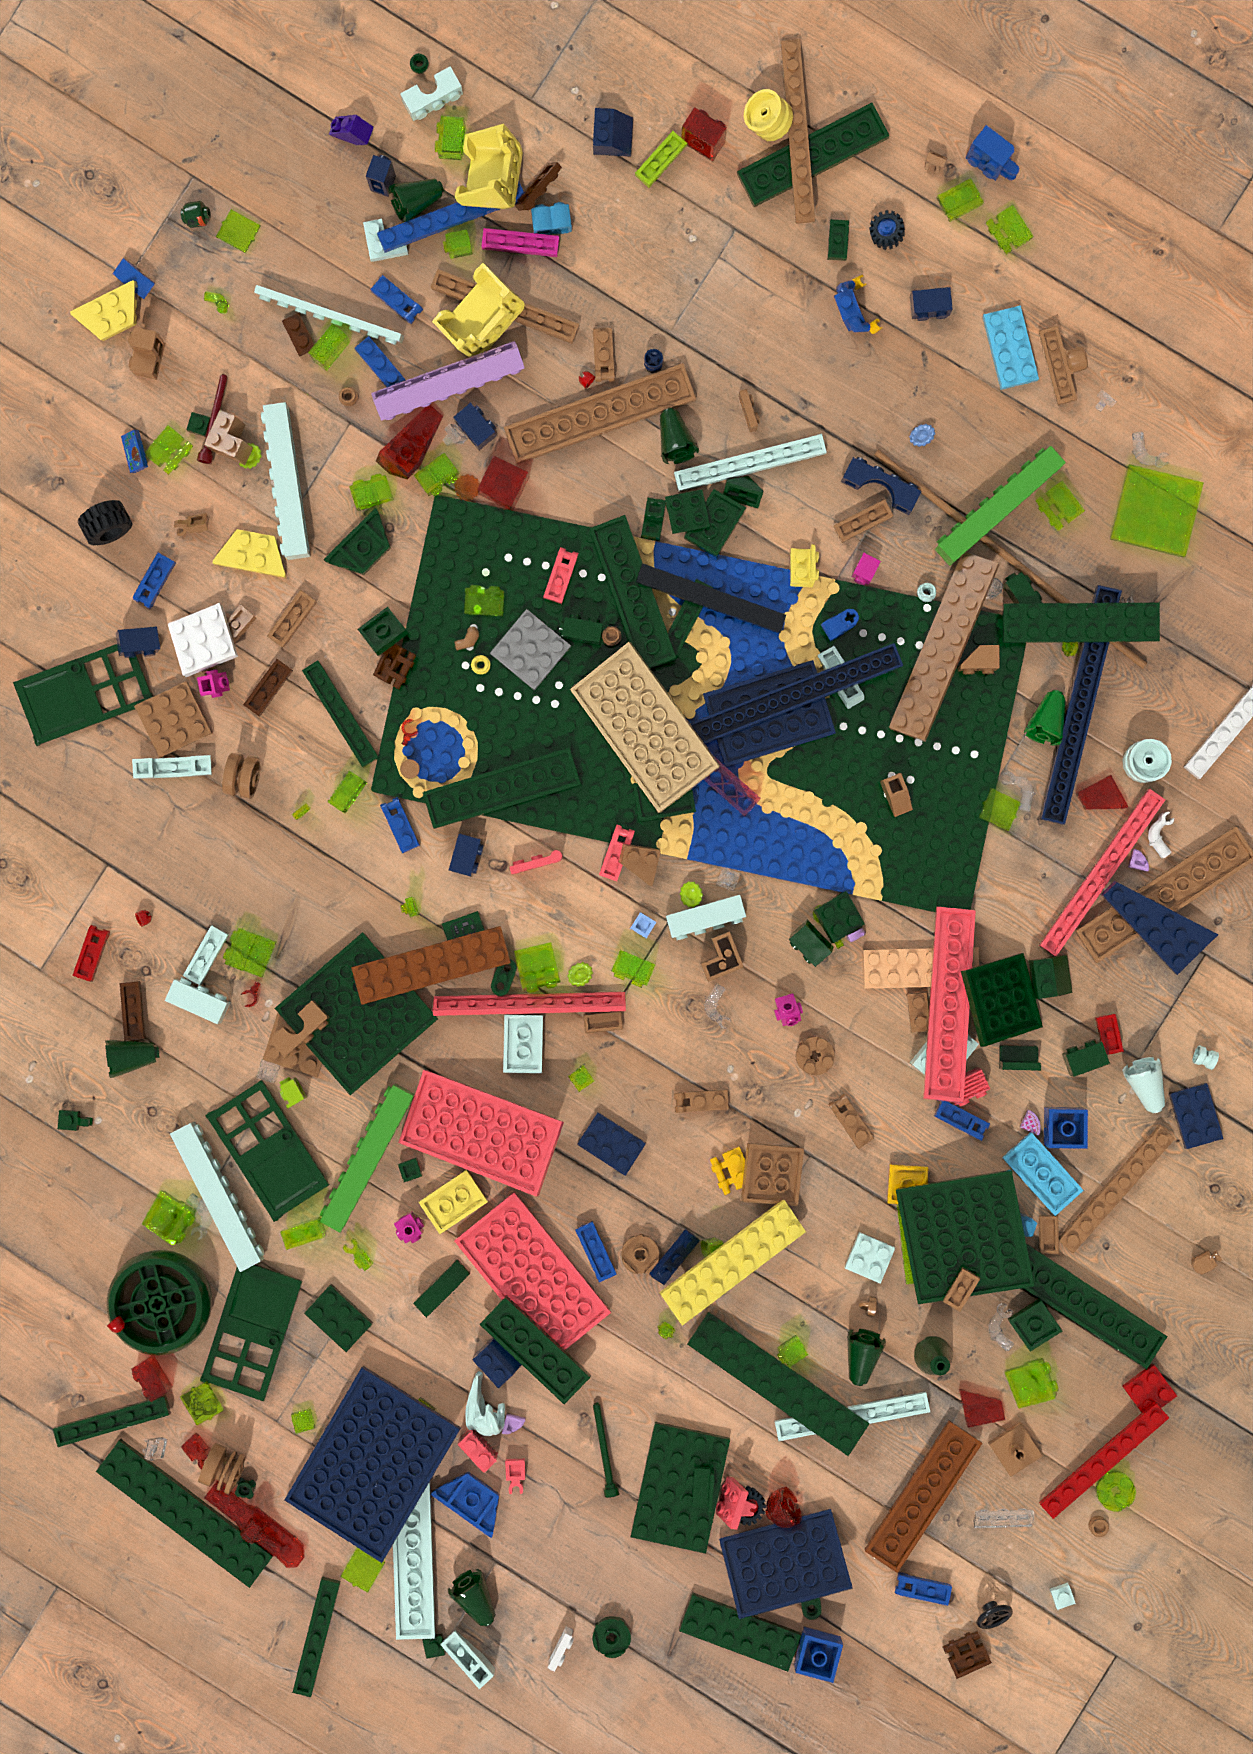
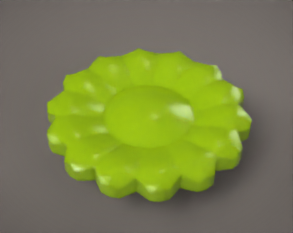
M254 443L249 444L253 450L246 465L239 463L245 469L256 467L262 457L261 450Z
M688 881L680 888L681 901H683L684 905L694 908L700 904L703 893L699 884H696L694 881Z
M577 963L569 970L568 981L573 986H584L585 983H589V980L592 979V967L588 963Z

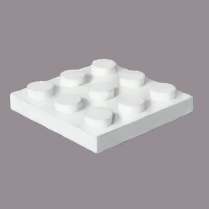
M220 603L168 624L182 674L185 677L238 657L223 605Z

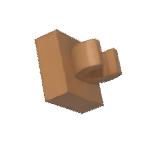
M930 150L926 158L929 162L926 164L925 170H928L930 165H935L936 170L934 174H938L940 167H944L947 157Z

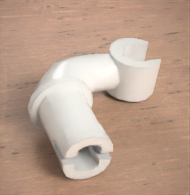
M1170 812L1161 813L1148 832L1149 846H1153L1161 858H1165L1171 853V850L1164 843L1160 835L1163 826L1171 825L1174 822L1175 818H1171L1168 821L1165 819L1166 815Z

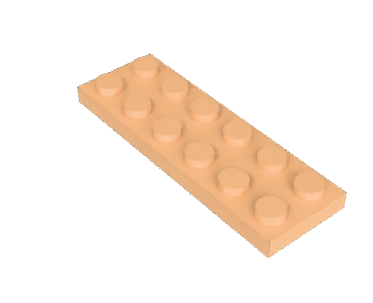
M973 947L972 968L979 966V947ZM933 948L863 950L864 989L931 987Z

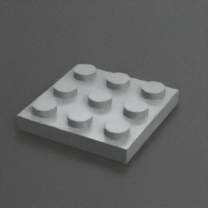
M526 609L490 654L535 691L571 648V645Z

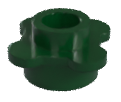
M241 1477L237 1483L235 1495L241 1498H253V1489L256 1486V1482L253 1479L249 1481Z

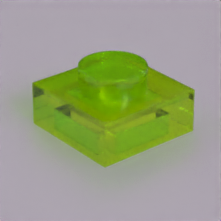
M584 1065L568 1075L578 1092L595 1081Z
M311 1408L291 1414L296 1434L315 1429Z

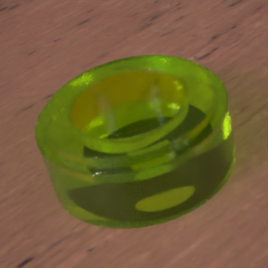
M305 803L292 814L295 820L300 819L310 810V807Z

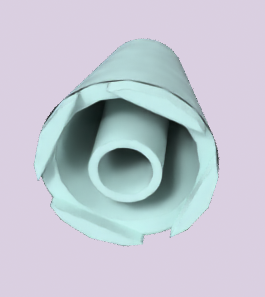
M1147 1057L1133 1061V1066L1129 1068L1126 1065L1122 1070L1124 1077L1145 1109L1151 1113L1162 1111V1108L1165 1106L1160 1059L1157 1058V1061H1155L1154 1057Z

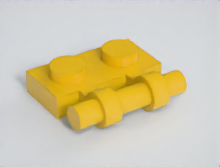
M740 1147L722 1153L724 1161L720 1163L717 1156L710 1159L712 1172H715L719 1181L717 1184L719 1189H722L724 1195L731 1193L729 1185L734 1183L736 1190L742 1188L745 1159ZM726 1167L728 1168L729 1173L731 1175V1177L727 1179L725 1178L724 1173L722 1171V1169Z

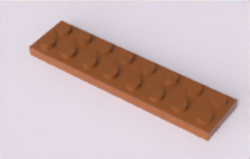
M501 926L351 968L361 1005L510 964L511 962Z
M949 1420L864 1549L865 1552L898 1573L983 1443Z

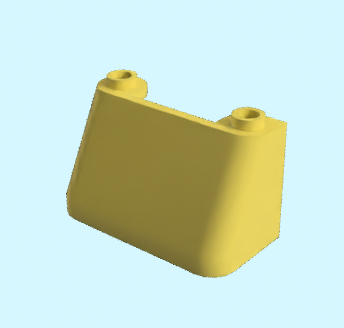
M505 124L465 134L463 151L470 158L471 162L467 186L461 185L457 187L455 192L456 201L462 206L498 209L513 208L516 201L523 154L520 143Z
M484 263L474 272L473 279L477 284L453 312L442 310L432 321L452 344L469 358L488 351L519 316L525 306L521 298Z

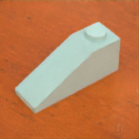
M456 1630L440 1644L479 1689L494 1676L495 1667Z

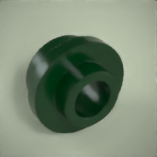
M418 53L410 59V67L413 72L422 74L427 71L429 61L425 55ZM419 62L423 63L420 67L416 66Z

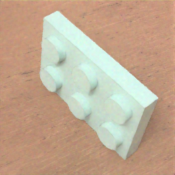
M505 1014L503 1073H542L543 1015Z

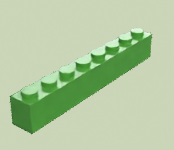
M1052 446L1046 450L1042 448L1034 455L1036 459L1033 462L1028 460L1021 467L1022 471L1018 475L1015 472L1007 479L1009 482L1004 487L1000 485L993 491L994 496L991 499L986 497L979 504L981 508L976 512L973 509L965 516L967 520L964 523L958 522L951 529L952 533L948 537L945 534L937 541L939 545L935 548V551L949 566L1062 468L1066 462Z
M396 1083L392 1087L388 1086L384 1093V1097H386L384 1103H379L374 1112L377 1114L375 1120H370L365 1129L368 1133L365 1138H360L356 1146L359 1148L356 1155L352 1154L347 1162L350 1165L347 1172L343 1171L338 1179L340 1182L338 1189L334 1188L329 1196L331 1202L328 1206L325 1205L320 1213V1216H322L321 1223L339 1233L344 1229L415 1096L414 1093Z

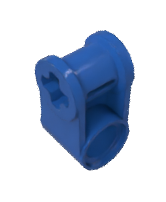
M847 609L826 620L821 626L829 640L833 641L853 628L859 620V615L854 609ZM847 614L849 617H854L852 623L850 621H845Z

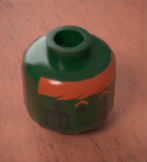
M202 201L188 202L181 208V219L190 228L206 226L208 219L211 218L209 207H206Z

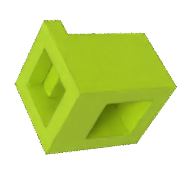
M288 1077L279 1082L281 1085L279 1086L281 1088L280 1094L284 1101L287 1100L289 1102L286 1105L287 1109L307 1098L297 1078L291 1080Z

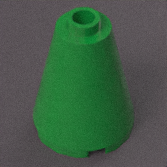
M1052 690L1047 692L1026 725L1024 733L1027 732L1026 736L1031 740L1044 744L1045 741L1051 742L1050 745L1052 746L1061 744L1066 700L1061 691Z

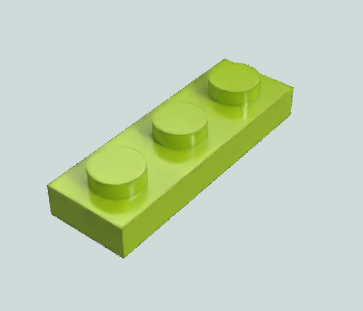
M672 131L635 172V176L650 188L687 147V142Z

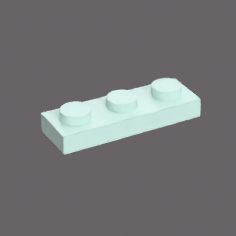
M211 925L183 976L201 985L229 934Z

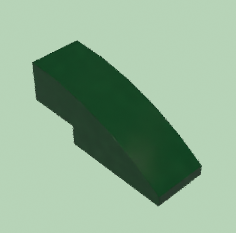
M457 1259L413 1304L427 1318L470 1275V1272Z

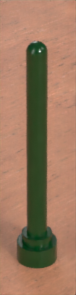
M594 1403L593 1410L606 1480L603 1491L606 1498H611L620 1494L619 1487L613 1481L601 1406L599 1403Z

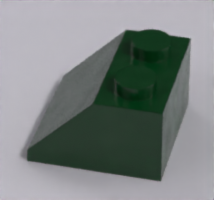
M1067 955L1028 960L1032 987L1036 999L1073 993Z

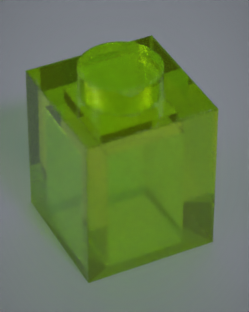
M467 229L445 234L446 241H443L445 253H449L450 259L473 255Z
M797 1335L777 1347L779 1360L782 1364L786 1363L789 1368L808 1356L807 1350Z

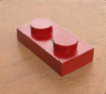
M1116 1014L1095 1017L1099 1038L1103 1042L1107 1055L1124 1052Z

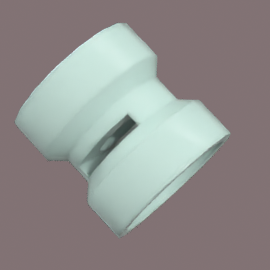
M1199 1045L1194 1052L1192 1062L1197 1065L1203 1064L1205 1068L1213 1070L1218 1062L1219 1052L1214 1050L1208 1051L1206 1047Z

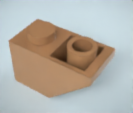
M999 645L978 646L958 666V671H963V674H975V671H982V674H993L994 671L1000 668Z
M901 773L880 781L894 817L913 810L909 792Z

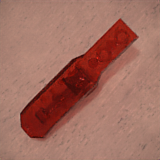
M216 1481L204 1499L237 1524L241 1530L240 1536L250 1544L258 1543L276 1557L286 1568L298 1567L305 1557L304 1544L259 1507L247 1504L232 1491L229 1495L224 1493V1485L218 1491V1481Z

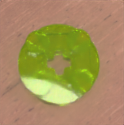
M1108 1471L1096 1483V1497L1106 1509L1119 1512L1134 1502L1136 1489L1131 1479L1125 1473ZM1118 1486L1117 1488L1120 1490V1493H1116L1113 1496L1111 1489Z

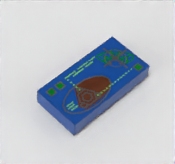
M132 430L122 435L121 439L130 473H137L147 468L148 464L139 430Z

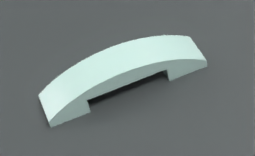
M211 755L132 759L134 779L212 775Z

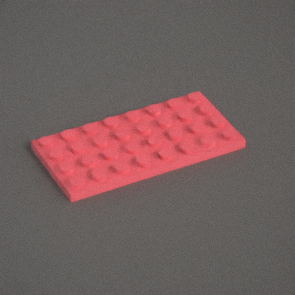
M423 1070L398 1143L537 1197L540 1194L564 1122L428 1070Z
M515 1191L454 1240L499 1298L502 1300L507 1295L564 1350L611 1313L610 1309Z

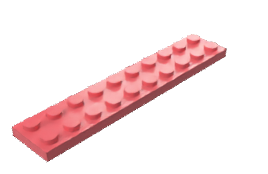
M936 908L923 1099L964 1102L970 1005L961 971L972 968L976 910Z

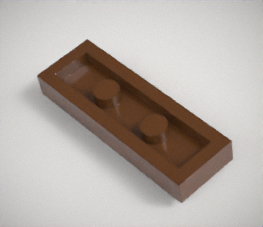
M558 162L547 163L514 206L518 211L530 210L535 206L536 199L542 196L547 191L546 187L549 183L558 177V172L562 169Z
M276 658L243 705L260 717L293 670Z
M141 982L119 983L124 1041L145 1039Z

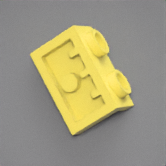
M811 544L810 549L791 548L790 586L813 587L815 580H818L819 569H816V563H818L819 552L816 551L815 545Z

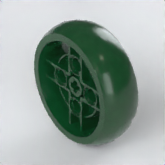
M169 1250L144 1252L127 1261L114 1276L107 1294L108 1319L111 1322L120 1315L125 1324L123 1330L116 1333V1335L130 1348L148 1355L172 1354L192 1344L205 1329L212 1309L211 1288L204 1272L190 1258ZM161 1265L171 1267L180 1272L189 1281V1284L183 1285L177 1278L163 1274ZM139 1271L141 1281L134 1288L131 1301L123 1303L125 1286L130 1277ZM150 1281H157L158 1288H153ZM179 1293L182 1296V1301H177L174 1294ZM156 1301H162L163 1304L161 1306L160 1304L157 1305ZM196 1302L194 1320L190 1327L183 1334H180L178 1324L185 1317L188 1304ZM138 1304H142L144 1306V1312H140L138 1310ZM161 1317L167 1318L169 1324L164 1325L161 1322ZM136 1320L143 1328L156 1331L158 1339H153L140 1333L130 1321Z

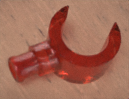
M407 719L402 723L401 729L404 733L402 745L407 746L411 737L419 733V731L407 733L405 730L406 725L412 723L413 719Z
M255 981L250 990L241 993V995L251 993L254 996L253 1003L247 1004L245 1007H253L258 1003L259 996L257 992L261 985L259 982Z

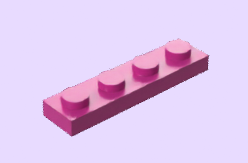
M483 228L481 247L482 250L558 257L559 236Z

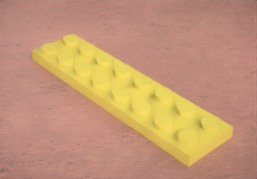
M781 1200L660 1291L659 1294L683 1326L806 1231L786 1201Z

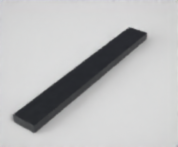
M643 563L635 582L778 634L781 633L786 615Z

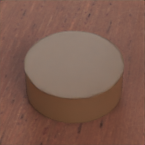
M408 759L401 764L400 772L405 778L413 779L419 775L420 766L416 761Z
M1095 1516L1089 1521L1088 1527L1094 1536L1103 1537L1108 1533L1109 1524L1105 1518Z

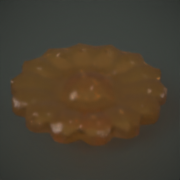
M461 475L454 484V491L461 500H473L480 492V483H478V479L474 478L473 475Z

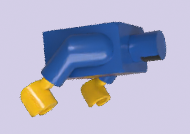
M860 275L850 281L840 283L836 288L837 294L834 295V298L848 331H870V333L875 334L881 330L882 327L877 325L880 322L879 319H875L871 323L865 321L854 289L858 290L866 286V283L863 284L861 282V278L864 276Z

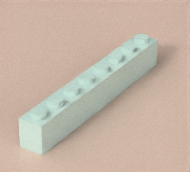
M286 402L263 405L264 412H261L262 423L266 425V431L263 433L265 442H268L269 445L266 454L272 466L269 469L270 479L274 480L275 486L272 487V495L277 500V506L274 508L276 517H279L280 521L277 529L283 541L280 544L281 554L285 555L288 560L311 557L289 407Z
M192 1122L170 1133L239 1271L241 1272L265 1259L262 1246L258 1245L254 1239L256 1237L254 1230L248 1227L246 1223L247 1217L244 1211L239 1209L237 1205L238 1199L234 1193H231L228 1187L230 1185L225 1175L222 1176L219 1170L221 1169L220 1163L216 1158H213L211 1154L212 1148L208 1141L205 1142L202 1136L203 1130L201 1126Z

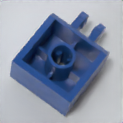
M986 125L971 144L966 156L968 163L973 167H978L987 178L994 181L1000 175L1012 181L1020 171L1018 164L1016 165L1011 160L1014 146Z

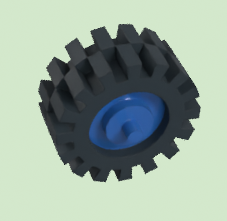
M885 210V214L879 212V217L876 215L873 217L874 221L871 220V227H869L873 243L877 244L878 248L882 246L884 250L888 246L890 249H893L892 245L894 244L897 247L899 245L898 242H902L903 236L905 237L904 222L898 213L895 215V211H891V214H889V211Z

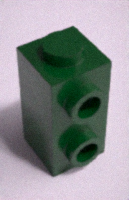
M1014 572L1005 578L1007 582L1002 586L1013 603H1042L1040 593L1034 591L1031 586V580L1026 574L1024 575L1021 572L1016 575Z
M570 615V617H565L564 622H560L559 633H562L563 639L600 645L603 624L600 623V620L589 618L586 621L581 620L580 616Z

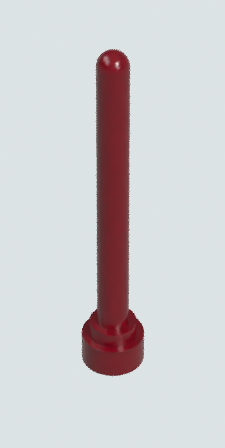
M221 374L206 439L221 409L228 379L226 374ZM204 446L198 452L197 461L204 464H212V451Z

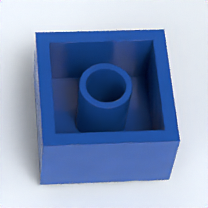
M1044 1107V1146L1048 1148L1088 1149V1110L1083 1107Z
M803 1626L794 1661L795 1673L834 1683L843 1648L841 1636Z

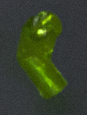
M205 291L204 301L215 303L219 313H227L229 304L222 294Z

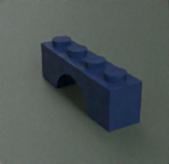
M857 457V459L852 458L841 480L842 483L856 490L869 483H877L884 486L891 495L892 507L907 515H910L922 492L918 489L917 485L913 483L907 484L901 481L902 479L899 476L885 473L884 469L879 466L872 467L867 464L866 460Z

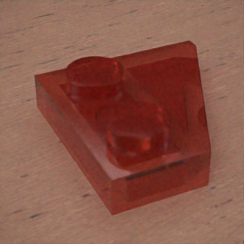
M1112 775L1076 793L1085 810L1128 808Z
M959 1389L968 1428L1005 1420L1000 1399Z

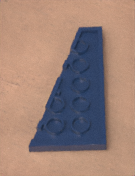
M1116 881L1100 894L1176 975L1219 935Z

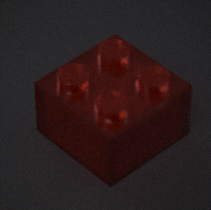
M694 107L682 126L681 138L687 142L688 147L713 162L725 144L727 127L722 121L711 118L703 109L698 110Z
M493 456L478 486V494L513 511L530 478L529 473Z

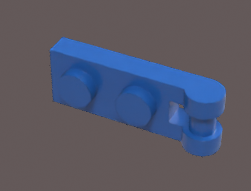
M383 275L370 289L374 295L409 324H412L415 320L414 317L423 311V308L418 303L414 302ZM408 306L412 308L409 312L405 311Z
M157 553L134 593L133 600L138 603L142 602L145 607L151 609L176 562ZM145 590L150 592L148 597L144 595Z
M396 797L392 799V802L387 804L385 802L380 806L401 852L405 853L420 846L399 798ZM396 808L398 813L392 816L390 810Z
M941 1101L934 1114L936 1118L981 1141L984 1138L983 1133L990 1126V1123L947 1101ZM975 1123L979 1124L976 1131L972 1130Z
M902 1572L898 1573L897 1580L899 1582L898 1586L895 1587V1594L949 1605L952 1590L951 1584L915 1577ZM906 1583L911 1584V1589L905 1588Z

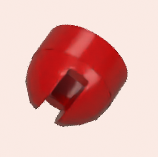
M589 371L582 372L583 377L579 376V383L585 389L595 380V376Z
M141 910L135 913L136 920L141 927L151 922L152 916L149 915V911Z
M119 1315L107 1327L113 1333H118L123 1330L125 1323Z

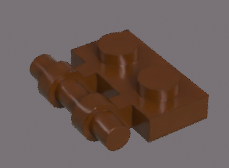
M394 644L383 653L373 676L388 684H391L394 678L396 680L393 687L400 689L402 683H405L407 679L406 675L410 667L412 668L414 665L413 661L416 654L409 652L407 658H405L407 650ZM403 663V666L399 674L396 673L400 664Z
M978 1631L971 1634L968 1632L964 1634V1637L955 1641L952 1639L948 1641V1644L942 1646L945 1654L951 1651L954 1653V1656L947 1659L956 1679L992 1663L984 1644L975 1645L974 1641L980 1639ZM969 1644V1649L959 1652L958 1648Z

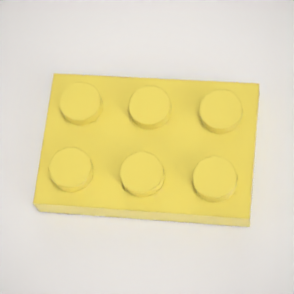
M466 1169L418 1203L439 1234H441L486 1204L488 1200Z

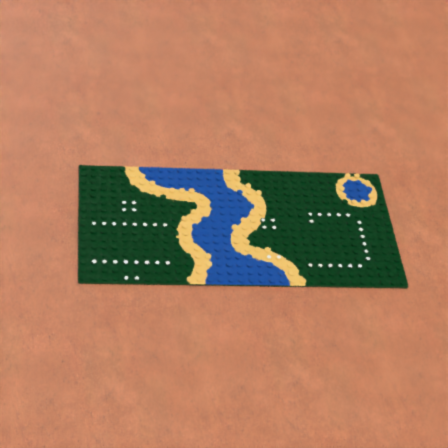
M441 495L434 497L406 630L409 634L404 637L402 648L407 650L404 657L407 658L409 652L416 654V657L413 661V667H410L406 675L405 683H402L400 689L393 687L378 754L379 759H377L371 786L372 792L425 803L422 793L424 791L570 748L581 785L486 813L482 816L608 843L611 842L616 825H620L623 829L635 831L630 845L659 849L661 851L660 854L837 892L847 891L851 895L935 913L937 907L971 910L1026 643H1003V615L980 611L926 742L891 730L889 726L941 602L935 600L924 602L916 596L822 576L815 580L813 587L790 586L789 569L718 555L716 558L704 551L634 537L643 564L693 582L698 579L713 587V589L786 615L781 633L778 634L703 607L677 659L651 668V671L689 723L709 716L703 693L811 660L814 661L817 673L822 672L824 668L818 658V654L835 646L844 662L895 643L903 663V667L858 684L864 694V700L847 709L838 693L825 697L836 732L834 735L726 768L717 740L705 744L721 767L692 788L696 812L639 822L633 784L637 782L570 690L605 660L630 642L589 529L591 527ZM560 547L570 553H579L562 604L544 599ZM563 558L562 563L568 565L570 560ZM652 589L667 632H669L685 600ZM526 609L561 638L562 633H559L560 622H564L565 617H570V615L580 616L581 620L586 621L589 618L600 620V623L603 624L602 634L607 627L611 626L618 628L621 632V640L615 646L605 644L602 636L600 645L564 639L571 645V648L535 691L490 654ZM847 609H854L859 615L857 624L840 637L830 641L821 624ZM847 614L845 621H850L852 623L854 617H849ZM469 627H476L479 637L475 645L470 648L456 650L455 641L464 639ZM999 645L1000 668L994 671L993 674H982V671H975V674H963V671H958V666L978 646ZM478 655L486 656L491 664L489 671L483 675L476 674L471 667L473 658ZM479 662L477 666L481 669L485 664ZM403 663L400 664L396 673L399 674L403 666ZM412 759L419 764L420 772L416 778L408 779L401 774L400 766L405 760ZM901 773L909 792L913 810L894 817L880 781ZM619 835L618 841L625 843L626 837Z

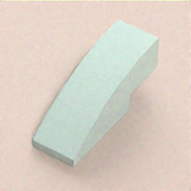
M835 646L818 654L824 670L844 663ZM858 685L837 692L847 709L864 700V694Z

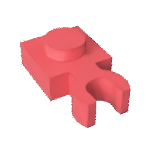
M525 1458L506 1459V1481H512L509 1485V1494H512L514 1486L519 1487V1492L522 1494L524 1486L520 1480H525L526 1478Z

